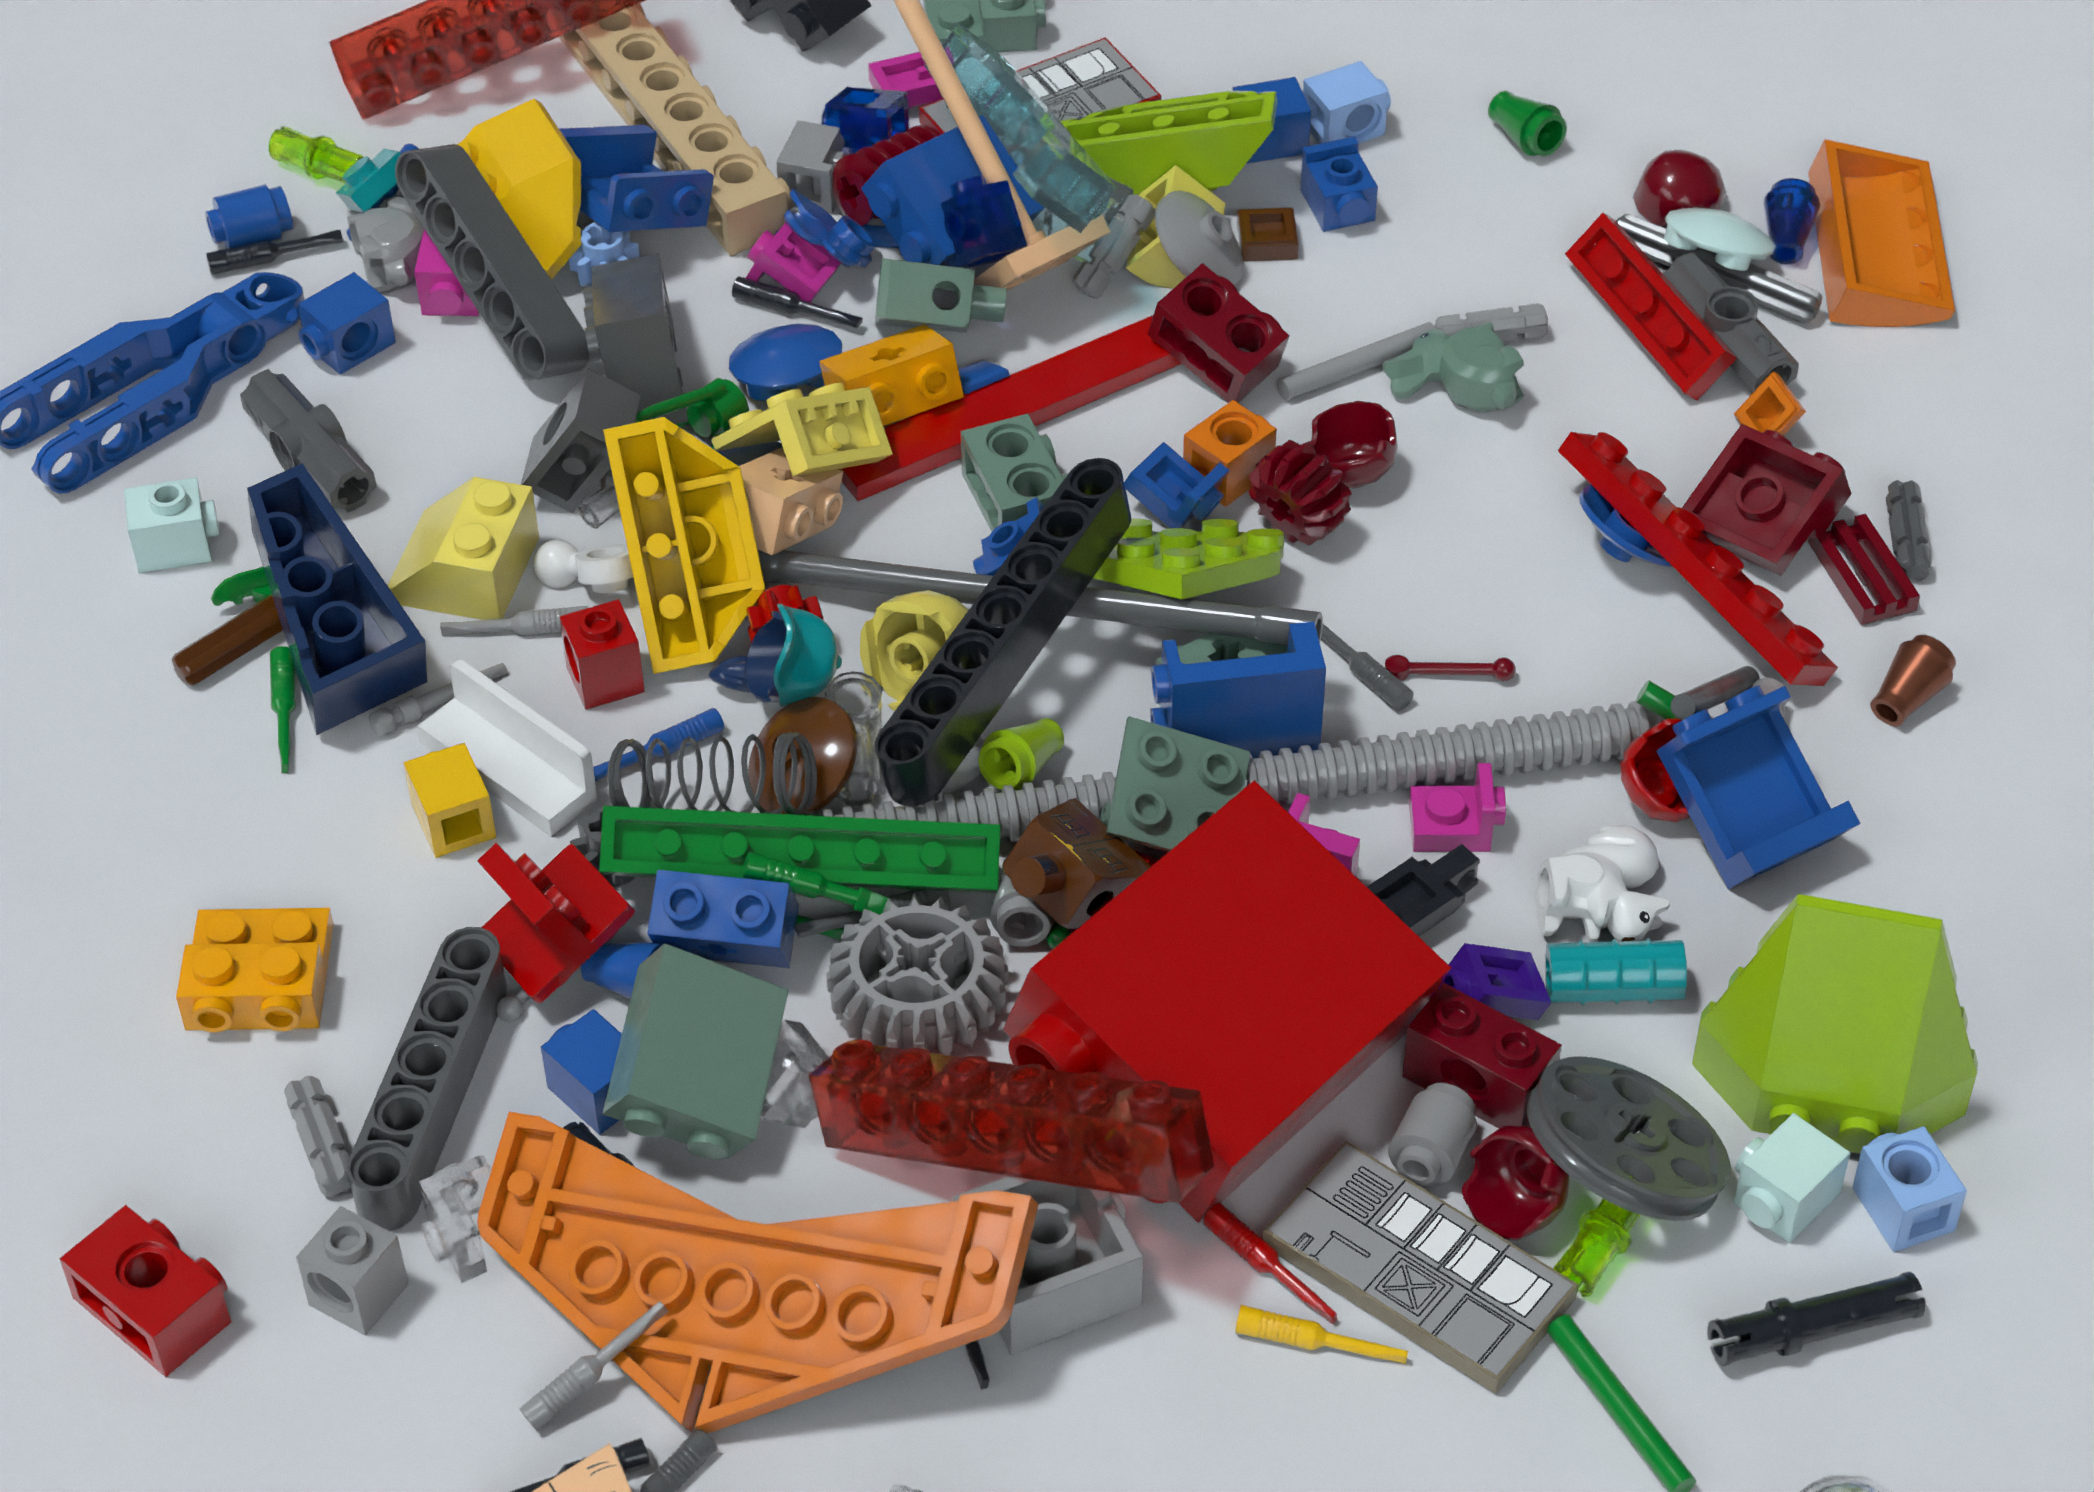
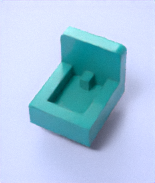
M384 148L372 160L368 156L363 157L345 172L343 179L346 184L336 194L350 210L361 213L366 212L397 184L395 169L401 153Z

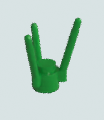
M716 378L702 388L637 411L635 422L655 419L688 407V422L677 423L676 425L682 428L690 423L693 430L700 436L709 437L711 435L716 437L730 430L728 421L737 415L749 412V407L744 394L737 385L727 379Z

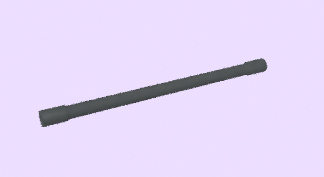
M758 550L764 582L769 583L786 581L892 595L930 590L955 598L960 603L973 604L993 577L992 575L785 550L775 555H770ZM1086 587L1066 615L1251 638L1261 643L1288 646L1289 624L1314 621L1319 642L1323 628L1322 613L1318 611L1276 606L1258 608Z

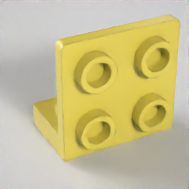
M834 383L818 388L809 393L807 397H803L801 389L789 390L772 396L766 400L769 409L765 411L761 409L753 410L731 418L728 421L731 429L711 439L715 451L781 441L793 477L875 463L892 455L870 387L845 391L843 383Z

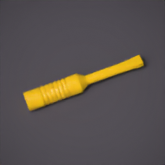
M1245 1305L1240 1306L1235 1328V1333L1256 1338L1260 1337L1261 1339L1272 1340L1273 1342L1278 1341L1279 1343L1290 1344L1291 1346L1296 1345V1347L1308 1350L1327 1346L1406 1364L1408 1351L1330 1333L1319 1322L1293 1316L1289 1317L1288 1315L1277 1314Z

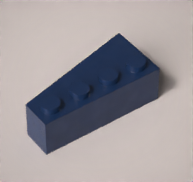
M301 463L248 487L247 493L252 533L316 735L427 683L425 639L304 464Z

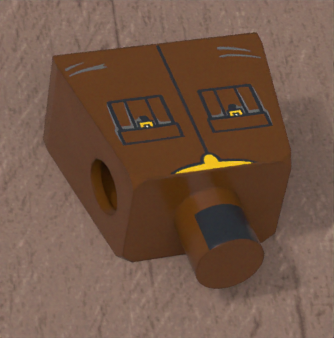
M1073 798L1036 816L1029 823L1004 861L1002 869L1004 874L1011 879L1017 893L1033 899L1060 925L1068 929H1078L1151 866L1121 838L1107 835V826L1080 801Z

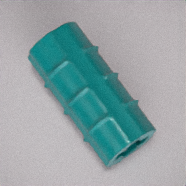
M1649 937L1645 941L1618 942L1614 938L1611 942H1584L1581 939L1578 943H1547L1545 953L1547 993L1552 1003H1580L1582 1006L1586 1002H1613L1617 1005L1623 1001H1647L1651 1004L1653 1001L1684 1000L1687 989V961L1684 943L1682 940L1652 941Z

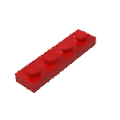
M1602 212L1565 253L1567 258L1686 395L1697 401L1737 359L1626 231L1609 215Z

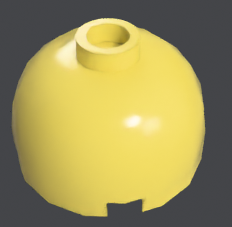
M930 590L899 595L878 606L875 609L876 612L873 619L864 623L860 632V658L865 675L873 689L882 686L888 696L897 700V702L888 704L892 710L895 711L968 612L969 609L957 599Z

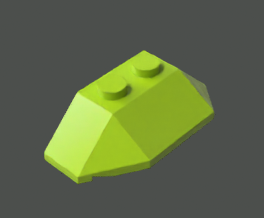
M1224 91L1122 105L1090 113L1080 120L1070 118L1058 121L1051 149L1053 158L1119 200L1127 199L1131 194L1139 196L1141 192L1175 165L1211 192L1219 187L1229 186L1273 131L1278 103L1277 95L1274 91L1262 93L1254 91Z

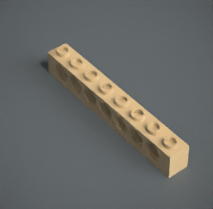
M539 0L541 16L627 125H647L657 132L653 159L663 172L705 169L713 174L714 181L706 227L729 256L751 249L766 230L775 235L777 230L786 223L784 220L785 212L793 208V201L790 197V189L787 183L781 177L776 178L767 168L759 148L756 146L750 147L742 137L736 120L731 115L725 116L720 110L711 89L707 85L701 86L693 76L690 65L685 57L682 55L677 56L669 47L663 30L659 26H652L645 17L644 10L638 0Z

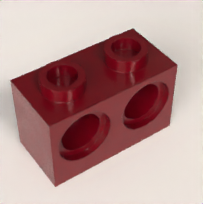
M1203 263L1157 302L1147 334L1228 403L1232 400L1239 403L1279 367L1290 337L1273 316L1266 312H1261L1238 293V290L1231 281L1225 277L1218 276ZM1238 348H1244V349L1248 350L1249 352L1242 351V350H1240V349H1238Z

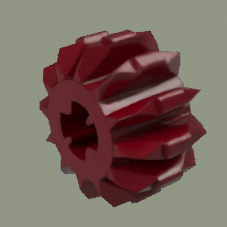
M1288 440L1283 445L1276 446L1256 464V468L1248 475L1252 485L1248 493L1251 499L1260 506L1257 512L1258 515L1265 516L1271 522V528L1283 531L1287 540L1292 543L1300 540L1302 543L1311 546L1317 540L1324 539L1343 523L1344 517L1351 511L1348 499L1352 493L1349 487L1340 480L1343 472L1334 469L1329 463L1328 455H1318L1313 446L1308 442L1299 445L1292 440Z

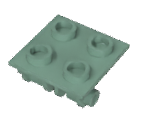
M1128 716L1112 802L1105 803L1100 815V820L1107 826L1106 834L1168 853L1244 789L1250 751Z

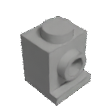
M798 120L776 161L777 178H783L790 191L794 188L806 198L825 209L829 214H832L835 209L832 172L836 162L844 155H847L846 152H842L844 139L840 134V128Z

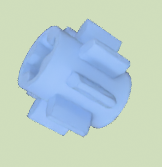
M592 223L581 231V246L569 259L570 271L578 272L579 285H588L590 287L592 286L591 266L640 257L639 244L630 241L629 231L608 232L598 223Z

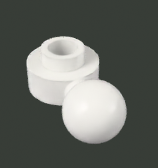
M552 540L546 542L537 550L533 560V568L537 578L546 586L553 588L566 587L578 578L580 583L592 585L593 592L610 593L627 588L629 586L628 579L633 578L626 544L605 545L578 552L569 542Z

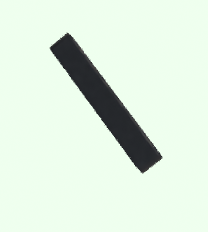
M1105 458L1087 459L1077 464L1068 473L878 733L875 740V753L887 792L896 803L910 807L923 805L932 801L943 790L1129 528L1132 521L1122 470L1116 462Z

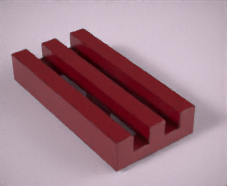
M1866 513L1855 516L1853 525L1848 526L1844 519L1834 521L1830 531H1824L1815 539L1809 537V545L1861 625L1917 611L1920 599L1919 593ZM1836 546H1842L1855 566V573L1864 586H1868L1879 605H1873Z

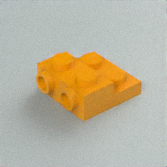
M330 907L199 909L193 942L184 946L176 994L185 1030L222 1032L225 1030L244 1029L289 1031L292 1029L320 1028L334 925Z

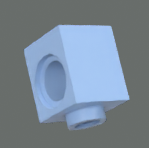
M1362 61L1304 79L1303 94L1311 109L1310 133L1319 144L1354 136L1361 143L1385 135L1387 110L1391 106L1390 94L1386 84L1381 79H1377Z
M1925 1126L1899 1135L1897 1133H1886L1875 1138L1868 1145L1863 1146L1852 1189L1893 1252L1954 1232L1967 1192Z

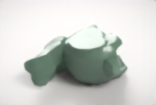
M1487 322L1476 327L1465 328L1451 336L1437 328L1430 329L1414 341L1412 350L1383 362V369L1385 374L1391 379V392L1398 399H1408L1419 391L1426 382L1437 381L1442 382L1454 403L1476 412H1488L1512 407L1524 397L1514 375L1524 366V361L1514 347L1504 345L1501 339L1493 332L1494 325L1491 322Z

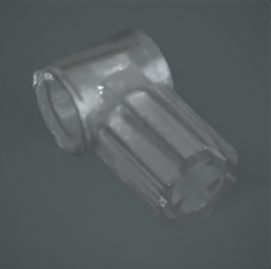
M851 671L841 673L832 678L825 690V698L837 703L847 711L853 720L857 732L858 746L853 770L846 784L835 797L844 801L847 806L870 804L873 799L885 795L886 785L875 753V740L882 729V691L879 683L872 676L863 672Z

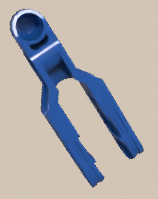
M255 273L222 293L216 292L208 295L169 318L120 322L0 391V445L6 449H17L25 446L150 372L163 369L118 395L117 402L82 422L77 419L68 425L69 430L51 439L41 448L31 468L34 475L58 494L69 493L80 488L196 419L214 383L250 363L261 353L267 341L293 327L301 320L298 303L305 300L302 286L294 279L278 273ZM261 284H266V290L262 294L256 295L258 287ZM70 380L69 388L65 394L58 400L50 402L52 392L61 382ZM21 408V414L17 421L11 427L1 430L4 418L11 411ZM121 424V428L115 438L109 443L101 445L107 431L114 425ZM72 452L71 459L66 467L60 472L52 474L53 466L58 459Z

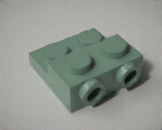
M923 0L924 11L940 42L948 45L951 55L1036 50V28L1046 27L1045 0Z

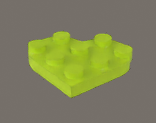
M1131 518L1132 521L1129 528L1093 578L1178 599H1186L1268 579L1280 574L1281 559L1284 554V532L1276 529H1253L1247 532H1238L1239 523L1230 519L1205 520L1202 522V531L1198 532L1186 528H1170L1158 532L1153 531L1152 521Z

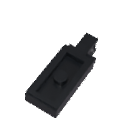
M1463 844L1432 864L1426 859L1418 862L1412 856L1367 886V888L1420 937L1454 914L1465 903L1466 893L1478 884L1477 871L1480 859Z

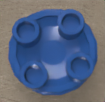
M797 323L776 326L758 332L738 344L729 356V371L738 382L746 385L748 396L754 400H767L772 396L780 394L782 389L796 388L804 384L812 387H823L825 385L819 361L842 353V341L834 331L819 325Z

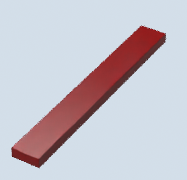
M1153 315L1013 373L999 381L963 394V398L915 414L884 427L892 455L879 462L838 469L843 471L841 482L859 502L960 459L961 431L1024 414H1029L1034 426H1037L1182 363L1147 335Z

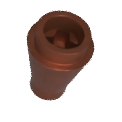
M1923 634L1901 643L1879 692L1870 703L1871 710L1875 716L1890 726H1901L1909 715L1947 687L1953 680L1952 671L1956 666V660L1951 650L1938 639Z

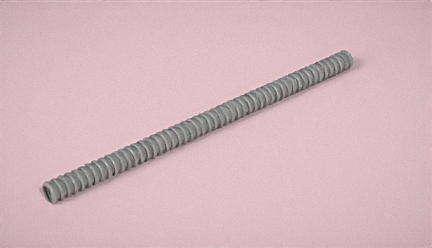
M1631 701L1626 709L1622 704L1616 703L1611 704L1608 711H1605L1602 706H1593L1589 714H1586L1583 709L1578 708L1572 709L1570 716H1566L1563 711L1553 712L1551 719H1547L1544 714H1534L1529 722L1523 716L1514 717L1512 724H1508L1505 719H1496L1492 727H1488L1487 723L1482 721L1476 722L1473 729L1470 730L1467 725L1459 724L1455 726L1454 732H1449L1447 727H1437L1435 734L1430 735L1428 730L1422 729L1417 730L1415 737H1410L1407 732L1397 733L1395 740H1391L1388 735H1378L1376 742L1373 743L1367 737L1359 738L1357 745H1351L1349 740H1340L1336 748H1332L1330 743L1325 742L1320 743L1318 750L1313 751L1309 745L1300 746L1298 753H1292L1290 748H1281L1279 755L1273 756L1271 751L1265 750L1260 752L1259 758L1253 759L1250 754L1245 787L1255 780L1278 803L1279 800L1285 799L1286 804L1292 805L1297 793L1311 796L1310 802H1316L1318 795L1324 794L1326 799L1332 800L1336 799L1338 792H1344L1346 797H1354L1358 789H1363L1365 794H1375L1377 787L1382 786L1384 791L1390 792L1395 791L1397 784H1402L1405 789H1410V786H1415L1417 781H1421L1424 786H1433L1436 779L1439 778L1445 784L1453 783L1455 776H1460L1463 781H1471L1477 772V763H1491L1493 777L1494 771L1498 770L1503 776L1512 775L1514 768H1518L1521 773H1530L1535 765L1543 771L1550 770L1553 763H1557L1560 768H1567L1572 764V760H1576L1579 765H1589L1594 757L1600 763L1608 762L1611 755H1615L1618 760H1623V753L1632 741L1665 719L1636 703V701ZM1109 771L1103 772L1101 779L1094 780L1093 775L1087 774L1082 776V782L1074 783L1072 777H1064L1060 785H1054L1053 781L1049 779L1043 780L1042 787L1034 788L1033 783L1027 782L1023 783L1022 790L1014 791L1012 785H1005L1001 793H994L990 787L984 788L982 795L974 796L973 791L967 790L963 791L962 798L954 799L952 793H945L941 801H934L933 799L919 806L894 807L892 801L883 802L882 809H873L872 804H864L862 811L853 812V808L848 806L843 807L842 814L833 815L831 809H826L822 811V816L1000 824V838L1008 837L1011 843L1018 842L1020 835L1024 833L1029 823L1036 816L1069 799L1076 798L1100 819L1105 803L1112 802L1116 777ZM807 812L806 814H804L813 816L811 812Z

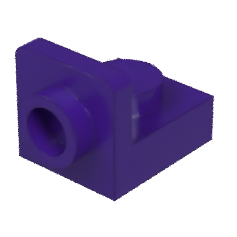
M1464 943L1448 964L1451 970L1442 982L1509 1017L1539 1020L1552 1003L1531 952Z

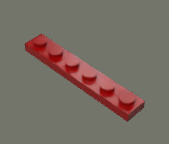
M1599 432L1597 435L1569 433L1558 449V452L1790 685L1825 686L1838 667L1822 652L1824 644L1821 639L1809 629L1794 624L1781 611L1784 607L1782 601L1765 587L1755 585L1742 572L1744 565L1736 555L1721 546H1715L1702 533L1705 526L1700 519L1691 512L1676 507L1664 495L1666 492L1665 485L1649 472L1638 469L1626 457L1629 453L1626 446L1615 437L1605 432Z

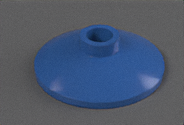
M1587 485L1579 495L1581 507L1591 523L1603 535L1599 540V544L1609 555L1622 562H1629L1634 556L1652 564L1673 567L1592 485Z

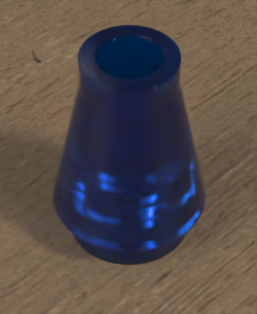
M1797 178L1782 179L1772 186L1771 191L1764 198L1768 236L1776 246L1772 255L1769 256L1780 264H1794L1802 259L1805 243L1820 209V200L1816 195L1814 187L1804 180Z

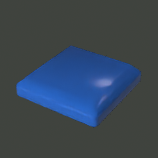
M985 360L958 370L963 394L970 393L1010 376L1008 369Z

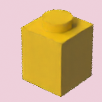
M465 742L403 762L411 805L435 858L497 838L490 796Z

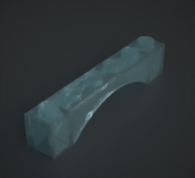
M958 24L943 42L942 46L978 117L984 115L1008 151V154L1016 163L1018 168L1012 175L1031 198L1081 233L1091 220L1098 218L1104 212L1110 197L1118 188L1007 59L961 24Z

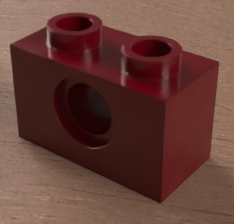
M1442 983L1407 1027L1402 1077L1424 1089L1435 1083L1451 1084L1462 1089L1471 1097L1475 1104V1116L1498 1129L1504 1125L1530 1127L1527 1114L1528 1099L1536 1085H1538L1546 1068L1560 1059L1562 1044Z

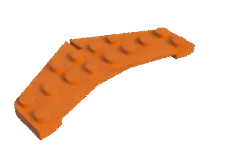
M508 1112L479 1209L477 1225L483 1240L600 1349L604 1348L634 1321L661 1301L668 1309V1312L612 1360L681 1425L691 1432L709 1367L711 1366L695 1425L696 1429H701L708 1434L997 1333L1007 1323L1013 1310L1039 1204L1029 1195L994 1190L962 1194L959 1197V1201L771 1224L738 1220L575 1137L569 1131L540 1116Z

